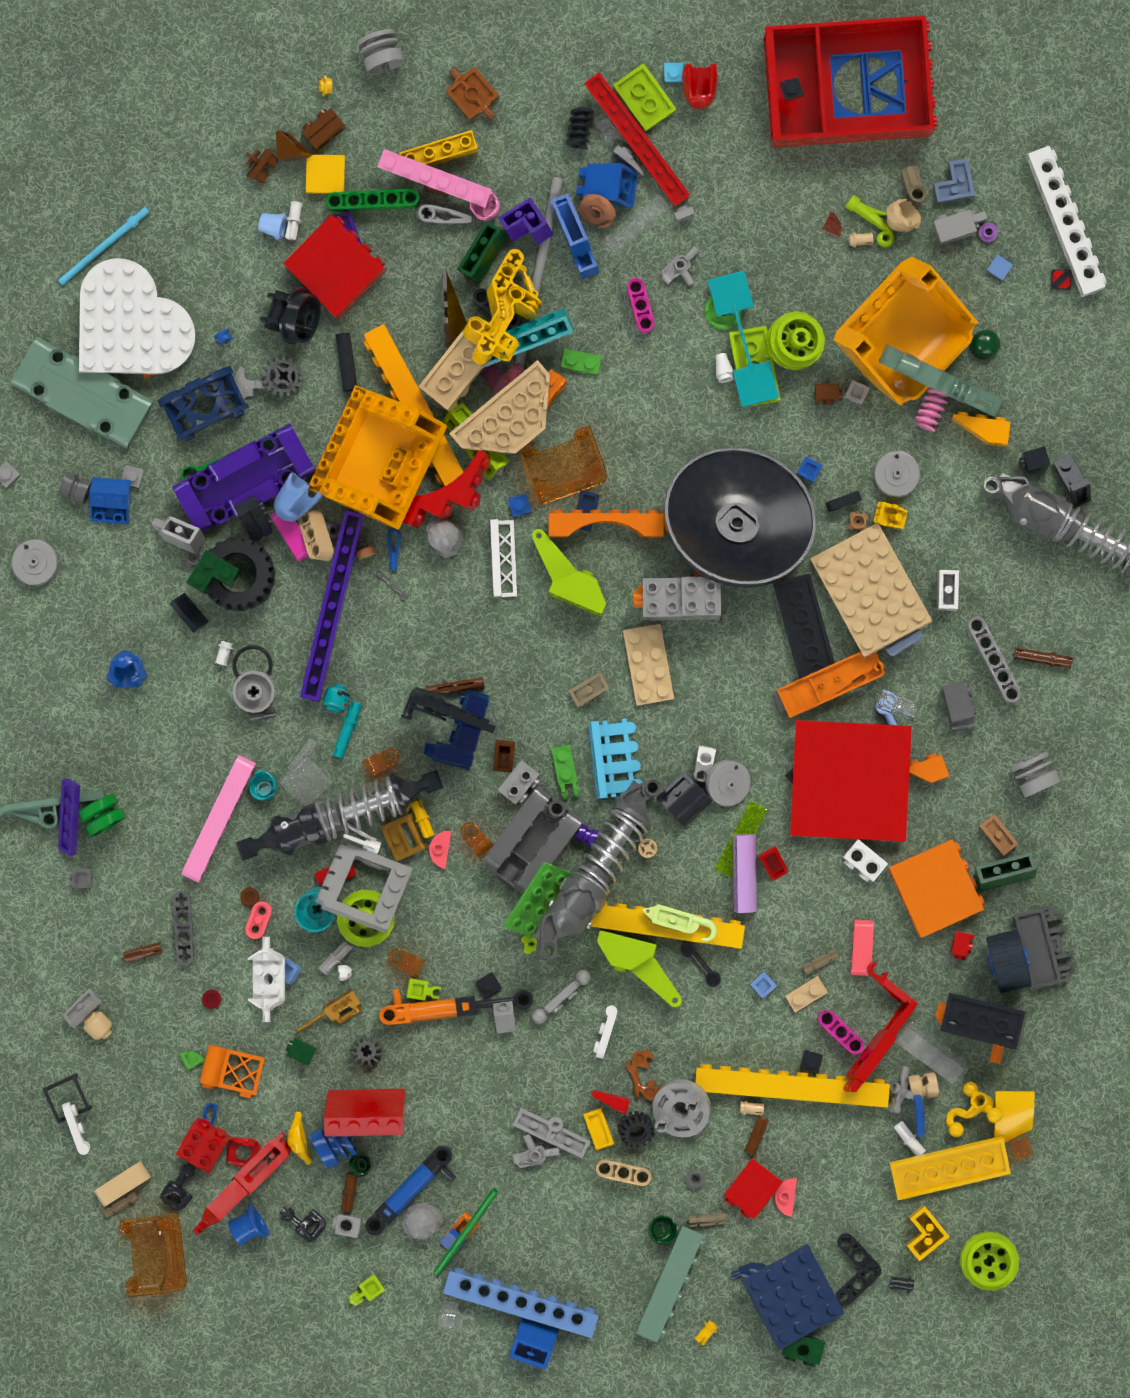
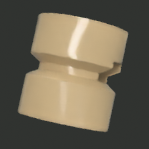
M935 1072L925 1073L923 1077L919 1075L908 1076L909 1089L913 1092L912 1101H914V1095H920L922 1099L924 1096L927 1098L939 1097Z

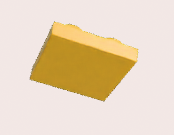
M312 155L310 158H307L306 194L344 192L345 155Z

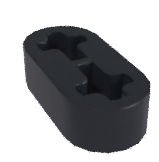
M855 491L825 503L828 512H832L857 503L862 498L860 492Z

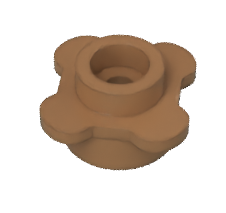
M851 512L849 515L851 518L848 524L849 530L863 531L867 529L866 520L868 515L866 513L857 514L856 512Z

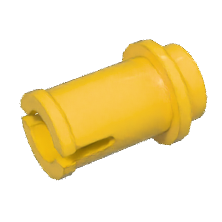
M711 1320L705 1322V1326L695 1336V1339L699 1343L701 1342L703 1346L713 1333H717L718 1326Z

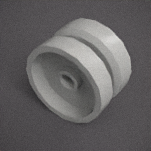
M257 670L245 672L234 683L233 698L238 707L244 711L251 713L261 712L270 707L275 700L276 686L272 678L265 672ZM253 688H256L259 692L258 694L253 695L251 690Z

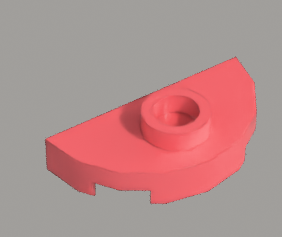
M443 831L437 834L429 846L432 861L446 869L451 831Z
M789 1178L783 1181L775 1193V1202L778 1209L792 1217L797 1178Z

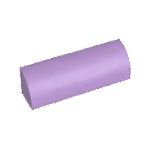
M756 834L733 835L734 912L737 913L757 911Z

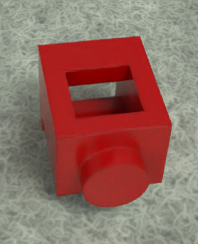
M954 931L950 954H954L955 959L966 960L968 953L971 954L973 942H970V939H975V935Z

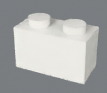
M939 570L937 572V610L956 611L958 609L959 570Z

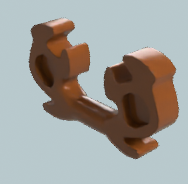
M649 1050L636 1051L632 1056V1065L629 1064L628 1060L625 1065L634 1085V1094L637 1098H640L639 1092H641L647 1100H653L663 1085L660 1084L657 1089L653 1085L656 1080H651L644 1087L640 1082L637 1072L638 1066L642 1068L650 1067L646 1060L647 1057L653 1059V1054Z

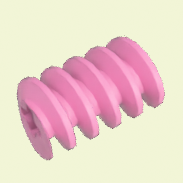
M930 388L927 390L929 395L924 397L926 402L921 403L923 409H919L917 412L920 416H916L914 420L919 427L935 432L936 430L932 425L939 424L935 418L942 417L938 411H945L941 404H948L944 397L949 396Z

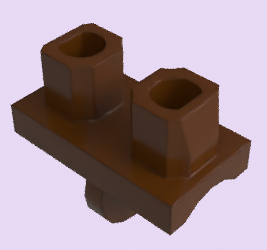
M266 148L261 155V152L257 149L253 154L247 152L245 156L249 160L245 165L250 168L253 163L255 164L246 176L249 179H255L260 183H264L269 175L262 170L263 166L266 164L271 169H274L279 162L273 155L274 151Z

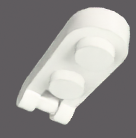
M613 1005L606 1008L608 1016L606 1024L602 1023L599 1034H602L600 1042L596 1041L593 1052L596 1053L597 1058L603 1059L615 1022L617 1008Z
M70 1102L62 1104L76 1148L81 1155H85L90 1150V1144L84 1141L82 1134L85 1131L82 1123L77 1121V1108L75 1104L71 1105Z

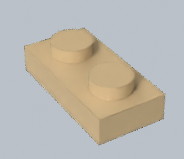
M817 976L785 995L794 1012H797L828 992Z

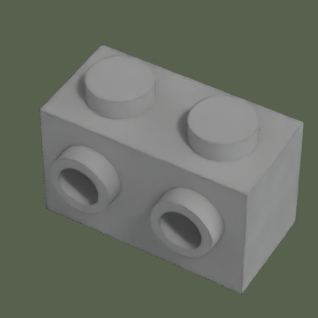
M521 760L498 791L515 805L518 802L522 804L528 796L526 794L527 790L530 787L534 789L539 783L540 779L538 777L540 774Z

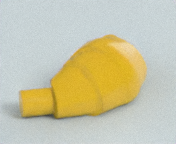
M295 1112L291 1127L288 1130L287 1143L293 1153H296L304 1160L306 1165L312 1163V1159L309 1155L304 1133L302 1113Z

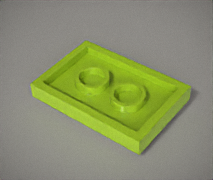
M644 63L613 84V88L645 132L677 110Z

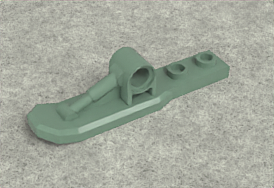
M105 789L80 793L79 806L83 805L82 802L90 801V804L105 797ZM61 795L10 802L0 807V816L4 814L7 816L13 815L37 822L45 828H53L59 822L58 805L61 804ZM47 814L54 816L55 821L53 824L45 821Z

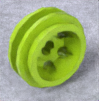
M794 311L785 313L772 323L767 332L766 344L770 356L777 364L785 369L799 370L807 368L819 359L824 350L825 337L822 327L815 318L807 313ZM789 325H794L795 329L791 330ZM782 334L786 336L785 340H782ZM798 351H803L804 356L800 357Z
M363 889L351 893L342 903L350 907L356 905L358 910L373 915L381 894L373 890ZM367 900H370L372 902V906L370 908H367L365 906V902ZM395 914L387 933L375 931L373 928L357 922L354 927H350V919L337 915V924L340 933L348 942L356 946L371 947L382 943L389 937L394 928ZM361 929H365L367 931L366 936L360 935Z
M984 1231L973 1235L965 1243L960 1254V1266L963 1275L972 1285L982 1290L995 1291L1006 1287L1014 1280L1019 1270V1256L1016 1247L1007 1237L997 1232ZM990 1243L991 1248L989 1250L984 1249V1244ZM1000 1248L1004 1249V1254L1001 1256L997 1254ZM975 1251L979 1252L977 1259L973 1258ZM987 1256H993V1261H990V1265H985L984 1260L987 1259ZM1001 1263L1006 1264V1268L1004 1270H1000L999 1265ZM976 1266L981 1267L980 1273H975L974 1268ZM994 1272V1278L989 1279L988 1273Z

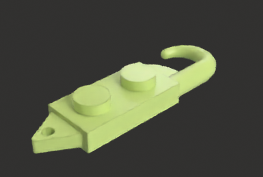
M659 904L643 909V912L652 920L651 923L685 933H694L699 925L709 927L711 934L707 938H702V942H710L717 935V927L709 919Z

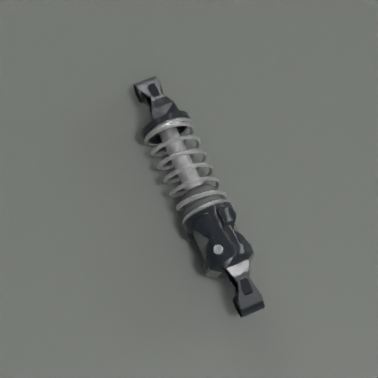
M438 770L421 775L422 778L418 781H406L393 773L386 777V791L383 790L378 781H374L375 795H372L368 787L363 784V799L360 800L356 791L351 789L350 804L339 793V805L327 797L326 804H319L317 802L314 804L313 802L304 806L297 813L285 817L274 816L271 818L267 831L258 839L249 837L236 842L241 859L244 861L258 856V852L262 848L272 849L288 857L293 855L296 849L307 845L327 843L331 840V837L336 839L337 833L340 831H344L345 834L349 833L348 820L352 819L356 829L360 831L359 816L364 815L368 825L372 826L371 812L376 811L379 819L384 822V807H388L391 815L395 818L397 816L396 808L399 815H402V813L403 815L407 814L414 797L420 791H427V794L444 788Z

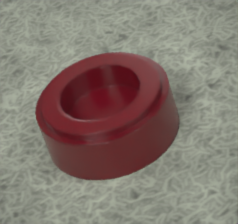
M208 990L202 996V1003L206 1008L214 1009L221 1004V995L216 990Z

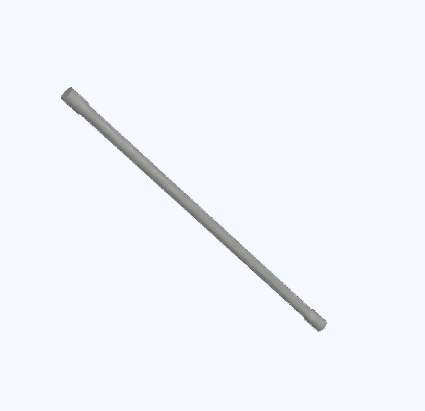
M552 177L545 216L551 231L553 229L555 212L550 200L561 195L564 180L558 177ZM550 238L539 245L532 283L538 292V296ZM524 318L523 324L530 322L532 320ZM527 351L516 355L511 382L523 373ZM504 467L498 470L495 475L502 476Z

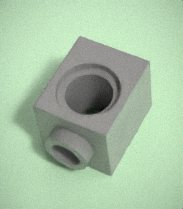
M512 1001L493 1004L497 1034L516 1031Z
M339 1213L338 1218L334 1217L332 1229H335V1234L358 1238L362 1217ZM349 1220L352 1228L344 1230L341 1226L342 1221Z

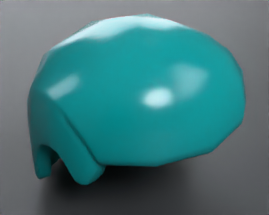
M266 771L255 772L254 777L249 781L251 795L259 801L272 799L278 790L277 780L271 773ZM263 784H268V785H266L265 787H263V788L260 789V786H261V785H263Z

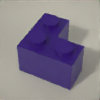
M531 197L498 217L513 242L530 232L537 245L554 235Z

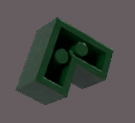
M205 550L186 583L199 592L206 594L214 579L232 588L241 571Z

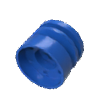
M322 1128L310 1133L313 1145L328 1170L340 1164L338 1154L341 1153L346 1160L349 1159L347 1149L353 1156L358 1154L353 1136H325V1131Z

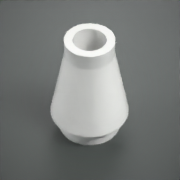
M721 353L716 355V378L719 380V383L732 381L734 379L733 369L727 354Z

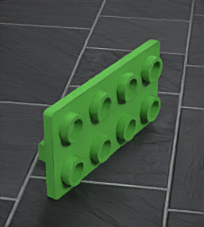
M543 862L503 926L530 937L538 926L540 916L547 912L550 901L555 900L560 892L559 887L564 879L570 876V872Z

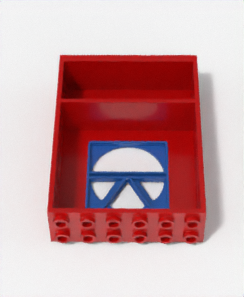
M926 16L766 26L763 39L771 148L931 137L935 127H937V116H933L936 100L935 97H932L934 78H930L931 70H933V61L929 59L931 40H927L928 33H930V23L926 21ZM857 57H860L864 114L846 109L838 101L834 92L836 73L842 65ZM868 57H875L886 62L885 66L869 76ZM893 70L898 81L896 96L887 94L870 84ZM798 77L804 96L785 102L780 82ZM871 94L888 102L889 105L879 112L872 113Z

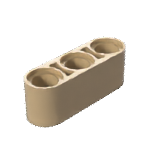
M308 510L298 519L308 555L311 559L329 561L333 557L334 551L323 514L320 511Z
M602 1159L596 1165L597 1174L603 1178L639 1186H645L651 1180L649 1170L644 1167L608 1159ZM602 1163H607L610 1166L608 1173H601L599 1171V1166ZM622 1167L629 1170V1174L625 1178L618 1175V1170ZM641 1171L646 1172L648 1175L647 1180L644 1182L637 1180V1174Z
M142 1161L94 1190L103 1207L151 1178Z

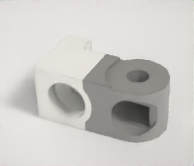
M699 745L693 781L705 783L707 774L713 767L716 753L715 748Z

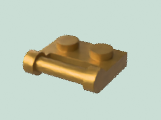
M413 813L381 826L396 862L428 848L426 843H423L414 823ZM405 822L416 844V847L412 849L401 826Z

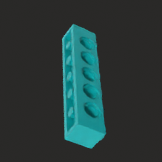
M565 307L505 332L518 340L519 346L514 355H517L572 333L573 323ZM492 356L484 367L502 360Z

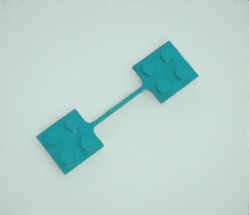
M744 270L707 280L717 317L726 314L735 315L747 356L748 365L732 371L742 408L779 398L770 362L767 361L760 364H753L751 362L740 323L739 312L754 307Z

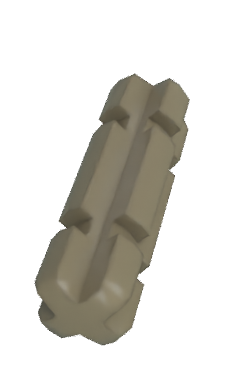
M832 949L827 952L828 954H823L811 960V963L804 964L802 966L804 972L809 974L814 969L817 970L830 963L829 961L838 959L837 951Z
M132 1191L126 1197L123 1196L111 1203L110 1206L107 1205L102 1208V1212L105 1217H109L114 1214L113 1212L120 1211L130 1205L129 1203H133L139 1198L136 1192Z
M717 1213L715 1216L714 1214L699 1215V1217L689 1216V1227L693 1228L697 1227V1225H700V1227L713 1226L715 1223H718V1225L726 1224L725 1213Z

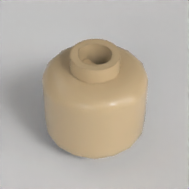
M94 1011L91 1012L83 1021L84 1030L95 1040L106 1039L112 1032L110 1030L112 1026L111 1020L100 1011L96 1013Z

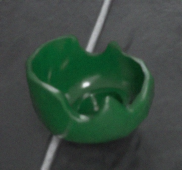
M982 330L974 334L969 344L970 351L974 357L982 360L996 355L1001 347L1000 338L992 330Z
M659 1215L653 1218L648 1225V1234L656 1244L667 1245L674 1242L678 1236V1224L669 1216Z

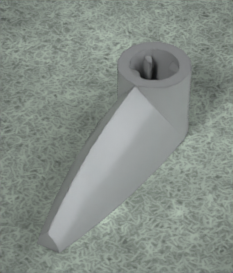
M428 204L419 205L415 211L417 219L424 222L469 223L472 219V216ZM424 208L429 212V216L426 215V218L421 214L422 210H425Z

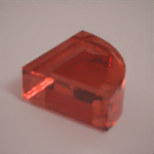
M830 212L823 230L840 237L842 232L840 220L836 214Z

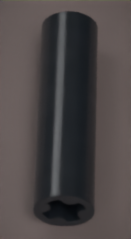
M339 333L335 335L342 389L343 392L353 391L355 385H357L350 333Z

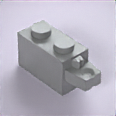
M959 209L953 212L954 215L947 217L944 214L936 217L932 225L939 246L975 235L977 232L976 228L979 227L978 223L987 220L985 211L975 214L971 210Z

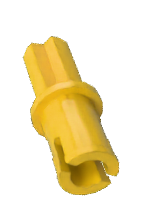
M422 800L413 802L411 807L416 817L415 822H418L423 837H432L434 832L428 819L430 816L427 815Z

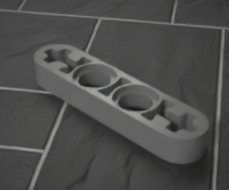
M181 890L177 891L173 896L175 945L178 963L186 966L190 965L194 960L192 909L189 893ZM181 893L184 897H187V901H184V907L188 906V911H177V907L181 908V903L176 899L180 897ZM180 913L188 915L187 923H179L178 916ZM182 932H187L190 936L187 943H182L179 940V935ZM179 945H190V949L186 948L187 954L191 956V958L187 959V962H184V959H180V955H183L184 952L183 949L179 950Z

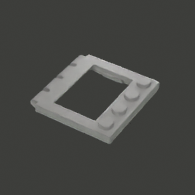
M349 843L347 846L339 845L323 882L322 889L317 896L316 903L322 905L321 909L387 933L413 868ZM354 859L373 868L390 872L373 915L337 902Z

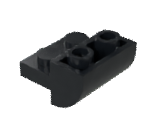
M685 772L656 797L684 828L712 802L707 794Z

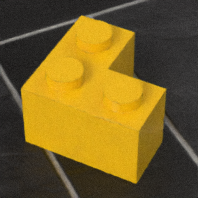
M924 1205L908 1216L920 1232L908 1241L906 1246L919 1261L950 1237Z

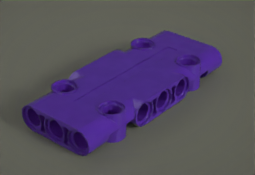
M289 423L256 442L252 441L209 464L202 471L196 472L189 478L172 486V489L192 525L204 533L218 524L224 523L231 517H237L235 504L245 501V499L251 496H255L258 502L260 500L265 502L278 495L285 483L282 481L283 474L292 472L301 479H304L315 473L316 470ZM267 439L273 440V448H264V441ZM200 475L207 479L206 484L202 486L196 483V478ZM222 509L225 512V516L222 519H217L214 516L216 510Z

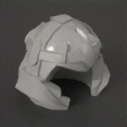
M441 518L431 521V524L426 527L428 532L427 540L435 549V555L447 558L458 554V550L464 541L462 530L458 523L448 518L446 521Z
M428 1202L417 1203L408 1207L401 1220L403 1232L410 1239L421 1240L428 1239L435 1232L441 1231L440 1226L443 1223L440 1209L429 1205Z

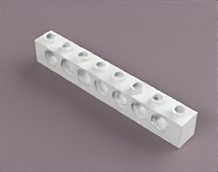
M1050 146L1028 153L1026 156L1081 297L1103 290L1106 284L1105 276L1099 272L1097 267L1099 266L1098 258L1092 254V243L1084 234V223L1078 219L1077 205L1075 202L1072 203L1070 199L1071 190L1063 181L1064 173L1062 168L1057 166L1055 151L1051 150ZM1042 165H1049L1051 172H1044ZM1055 182L1058 185V189H1050L1049 183ZM1056 200L1064 201L1065 207H1058ZM1063 218H1070L1072 224L1065 225L1063 223ZM1070 235H1076L1079 238V242H1071ZM1077 253H1084L1086 256V260H1079L1077 258ZM1084 270H1090L1093 277L1086 278Z

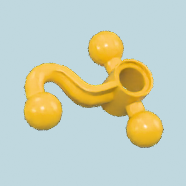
M967 1082L963 1086V1092L966 1096L971 1097L972 1106L968 1111L961 1108L951 1109L946 1116V1124L952 1137H960L964 1132L962 1124L954 1122L955 1116L958 1115L968 1119L982 1111L987 1113V1118L990 1122L997 1123L1002 1119V1112L998 1108H993L994 1100L992 1097L983 1092H978L976 1083ZM985 1099L984 1104L981 1106V1101Z

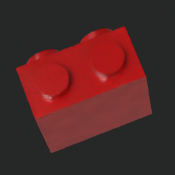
M197 1117L175 1155L209 1174L231 1136L225 1130L212 1126L208 1120Z

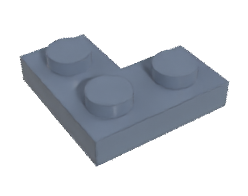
M968 158L950 161L948 164L952 180L933 185L937 204L975 196Z

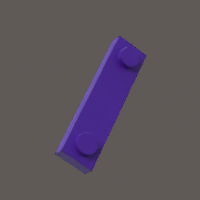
M67 778L62 780L58 849L69 856H73L77 853L80 785Z

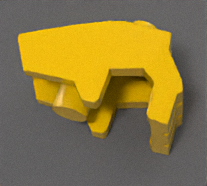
M878 502V509H876L873 523L885 527L904 529L908 510L895 504Z

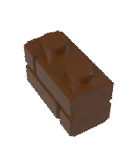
M331 108L328 110L323 109L318 113V118L314 122L309 121L302 127L303 131L301 133L316 152L346 129L345 124Z

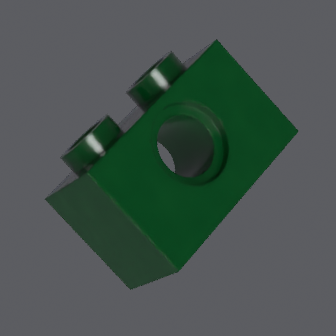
M805 1335L782 1348L781 1354L785 1356L784 1359L795 1362L796 1359L803 1361L804 1365L814 1367L815 1364L820 1365L826 1342ZM802 1344L808 1346V1351L805 1354L797 1352L798 1347Z

